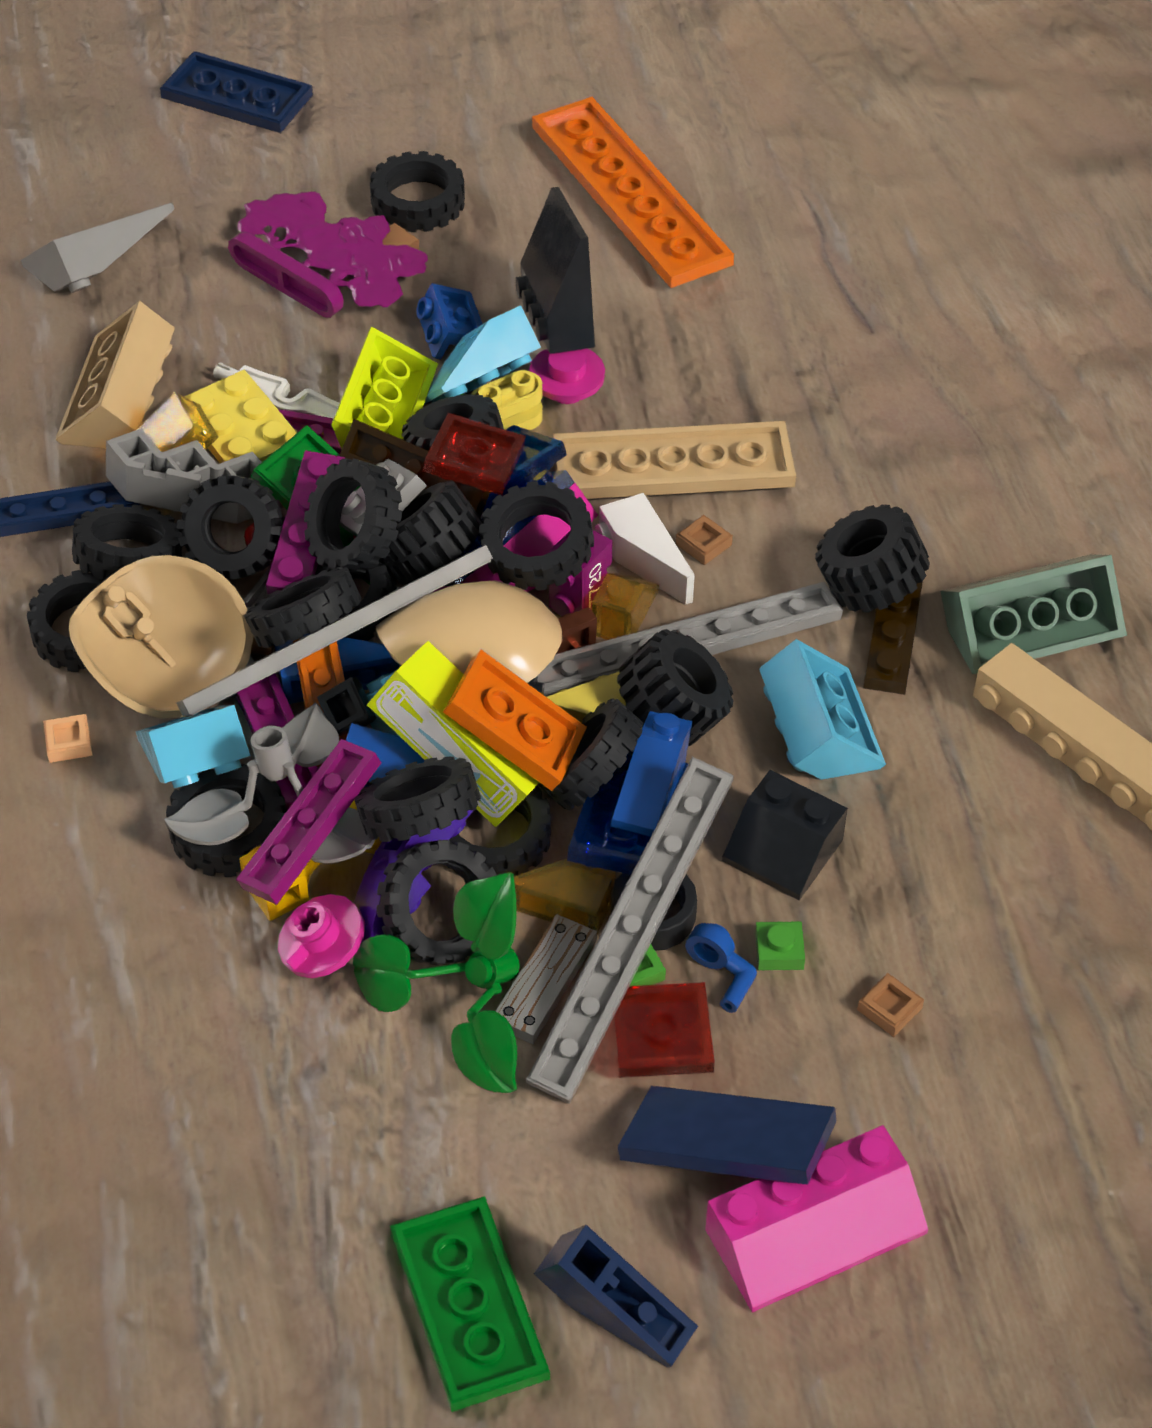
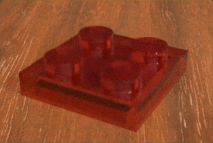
M448 413L425 458L423 472L436 475L445 480H453L470 485L485 492L502 495L522 453L526 436Z
M705 982L629 986L613 1017L619 1078L714 1073L715 1061Z

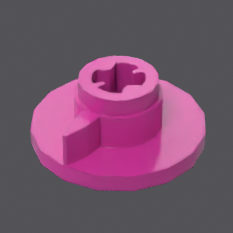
M545 349L534 357L529 368L530 372L537 374L542 380V396L561 404H573L596 394L603 386L605 379V367L602 359L589 349L551 354L548 349Z
M334 894L314 897L298 906L286 919L279 934L278 952L282 963L297 976L311 979L327 976L345 966L357 953L364 938L365 921L360 909L345 896Z

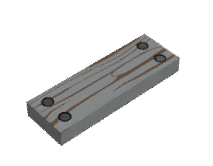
M558 914L555 915L496 1009V1012L508 1020L515 1037L531 1044L535 1043L596 943V930Z

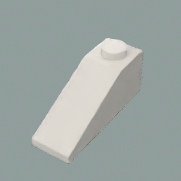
M641 493L599 506V524L595 525V531L613 540L612 557L614 561L683 604L692 603L695 575L645 494Z

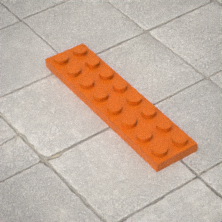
M593 96L532 116V128L670 288L733 266L734 253Z

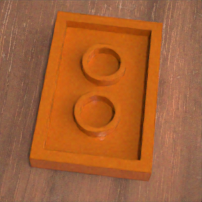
M480 650L472 658L443 711L460 726L467 729L551 791L561 783L587 728L483 650Z

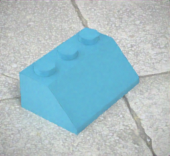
M795 639L759 668L765 684L763 687L764 694L772 703L777 717L775 718V725L784 737L788 748L786 752L787 758L796 770L800 772L805 771L823 780L879 770L886 765L848 667Z

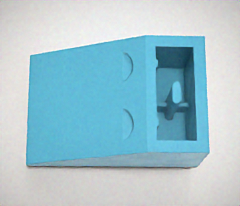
M521 305L486 321L461 338L433 378L424 405L445 398L459 396L465 392H471L487 384V382L497 377H503L532 361L529 354L538 350L541 346Z

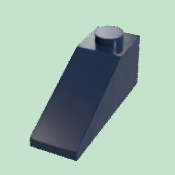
M587 1225L561 1235L534 1272V1275L569 1307L667 1368L674 1364L698 1328L696 1323Z

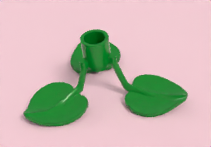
M503 873L471 881L465 884L455 897L453 915L456 929L464 939L473 941L471 949L475 953L470 956L467 962L409 970L410 951L408 946L399 938L384 934L373 936L363 941L353 957V965L355 967V978L364 997L373 1007L383 1012L400 1010L408 1003L411 996V983L409 979L465 971L470 983L479 988H486L487 990L467 1011L469 1022L461 1023L454 1027L451 1034L452 1053L458 1068L470 1081L486 1090L510 1093L517 1090L515 1077L517 1043L514 1031L508 1020L498 1012L493 1010L479 1012L494 995L502 992L500 984L516 978L520 968L518 956L511 948L515 936L517 916L513 873Z

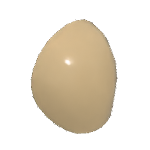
M172 555L143 558L124 566L112 574L77 606L70 617L68 627L71 642L79 658L97 682L110 695L128 708L160 719L186 717L182 716L176 702L245 668L250 658L253 634L244 617L248 610L236 588L222 574L210 566L189 558Z
M500 581L460 583L432 592L397 610L376 625V632L380 640L386 647L389 655L400 665H403L419 648L429 641L463 674L472 658L480 650H483L526 683L534 679L554 659L562 642V629L559 620L542 601L522 588Z

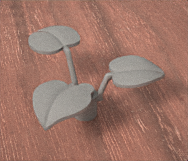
M317 703L304 710L282 728L266 726L257 730L251 737L255 759L247 763L249 776L243 801L241 796L233 790L213 789L196 796L177 813L164 818L166 826L178 837L194 844L218 845L233 840L249 826V820L244 811L252 807L257 774L261 773L268 780L272 781L281 780L288 776L297 796H299L303 787L295 773L294 766L298 764L302 767H313L322 764L340 741L337 730L328 721ZM350 807L346 810L310 860L318 863H336L364 853L366 849L372 847L375 840L370 839L365 834L358 810Z

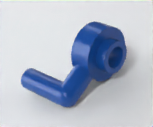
M714 923L698 924L686 940V950L702 966L711 969H721L724 967L735 975L720 1001V1006L725 1011L734 1013L754 982L757 970L752 964L734 952V941L724 927Z

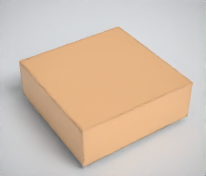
M86 714L43 721L49 763L93 756Z

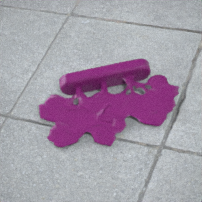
M318 192L274 194L266 201L253 200L250 203L244 204L247 214L238 221V230L241 232L228 242L229 252L241 268L325 318H331L344 306L343 295L337 286L350 288L353 301L359 307L375 305L389 307L403 295L397 278L399 276L410 277L426 272L427 267L425 263L428 261L426 253L407 244L398 246L383 245L382 240L390 232L389 224L384 215L370 216L365 220H360L357 217H345L336 224L325 222L327 205ZM271 226V231L266 233L263 230L264 227ZM278 227L286 229V237L282 241H277L280 239L278 236L274 237ZM255 235H265L268 243L256 237ZM289 239L297 240L296 243L286 244ZM283 247L300 248L306 252L307 259L300 263L280 251V249ZM315 266L321 269H329L332 273L329 279L309 267ZM348 275H354V278L350 281L341 280Z

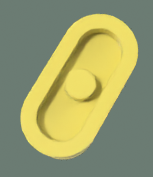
M527 370L513 372L475 389L471 394L483 395V397H489L493 399V402H496L507 440L535 429L542 422V380L533 372Z

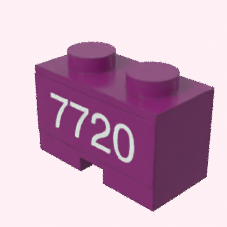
M571 530L549 550V553L557 550L568 539ZM593 530L594 547H590L592 555L588 563L583 562L581 565L582 571L575 577L572 575L567 577V582L562 585L556 586L555 583L549 585V607L560 616L575 613L587 607L595 614L611 597L612 574L607 572V568L612 564L613 540Z

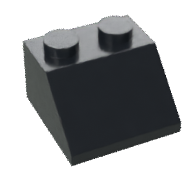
M769 770L747 799L723 853L722 861L800 901L843 841L848 808Z

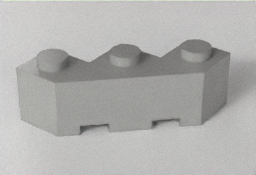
M142 428L106 441V477L126 501L180 512L182 503H186L189 500L188 494L193 489L202 486V482L218 478L219 476L251 478L253 469L262 463L253 452L217 464L198 440L161 452ZM233 502L219 506L212 516V519L235 524L252 518L250 512L243 505Z

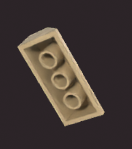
M139 301L95 335L55 440L65 445L106 449L107 440L141 428L144 429L145 423L142 420L145 412L154 401V396L151 394L154 386L163 375L161 366L172 350L170 341L175 328Z

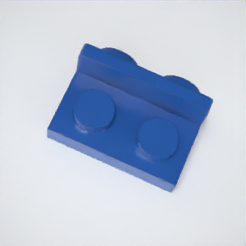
M431 283L425 296L420 298L417 305V317L420 320L425 340L434 359L441 360L449 344L457 346L464 335L483 324L471 291Z

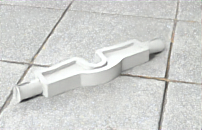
M220 362L214 368L213 376L221 380L245 369L277 409L334 418L339 406V402L331 400L309 388L304 389L293 398H286L290 392V384L287 379L249 366H243L240 370H237Z

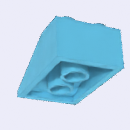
M235 705L215 706L189 717H180L135 731L138 741L161 783L171 781L173 788H179L199 781L197 773L211 768L215 769L216 775L241 768L240 759L250 756Z

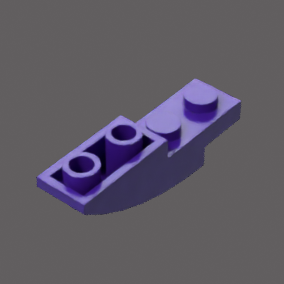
M468 810L466 817L461 820L451 821L452 825L446 828L430 830L431 833L419 837L417 834L411 836L408 840L398 841L397 838H394L390 842H381L363 876L354 901L365 921L362 942L373 936L384 935L381 928L384 926L382 917L378 918L376 905H380L381 898L380 895H377L379 883L384 882L386 875L383 873L389 863L396 862L398 859L396 856L400 852L410 849L419 843L449 840L455 837L464 829L466 819L474 810ZM433 864L422 869L412 882L408 895L410 914L417 910L421 904V898L431 887L421 872L430 868Z

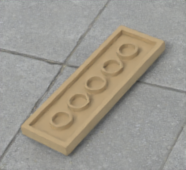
M785 421L553 434L557 481L571 477L587 499L629 497L641 493L647 496L795 487L796 473Z

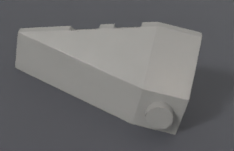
M172 203L165 204L55 239L22 259V265L54 292L69 288L71 293L80 291L91 286L89 279L104 271L175 208Z

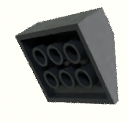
M552 187L520 262L521 276L515 278L518 299H522L525 313L529 312L531 326H536L538 341L544 340L550 354L595 348L588 237L560 188Z

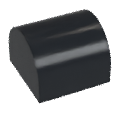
M350 677L317 697L324 715L335 727L339 736L348 734L351 723L365 727L377 718L374 711L367 706L369 699L358 677Z

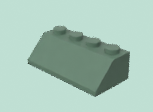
M1085 555L940 591L948 631L973 674L978 673V669L1010 643H1013L1036 659L1127 636L1112 555Z

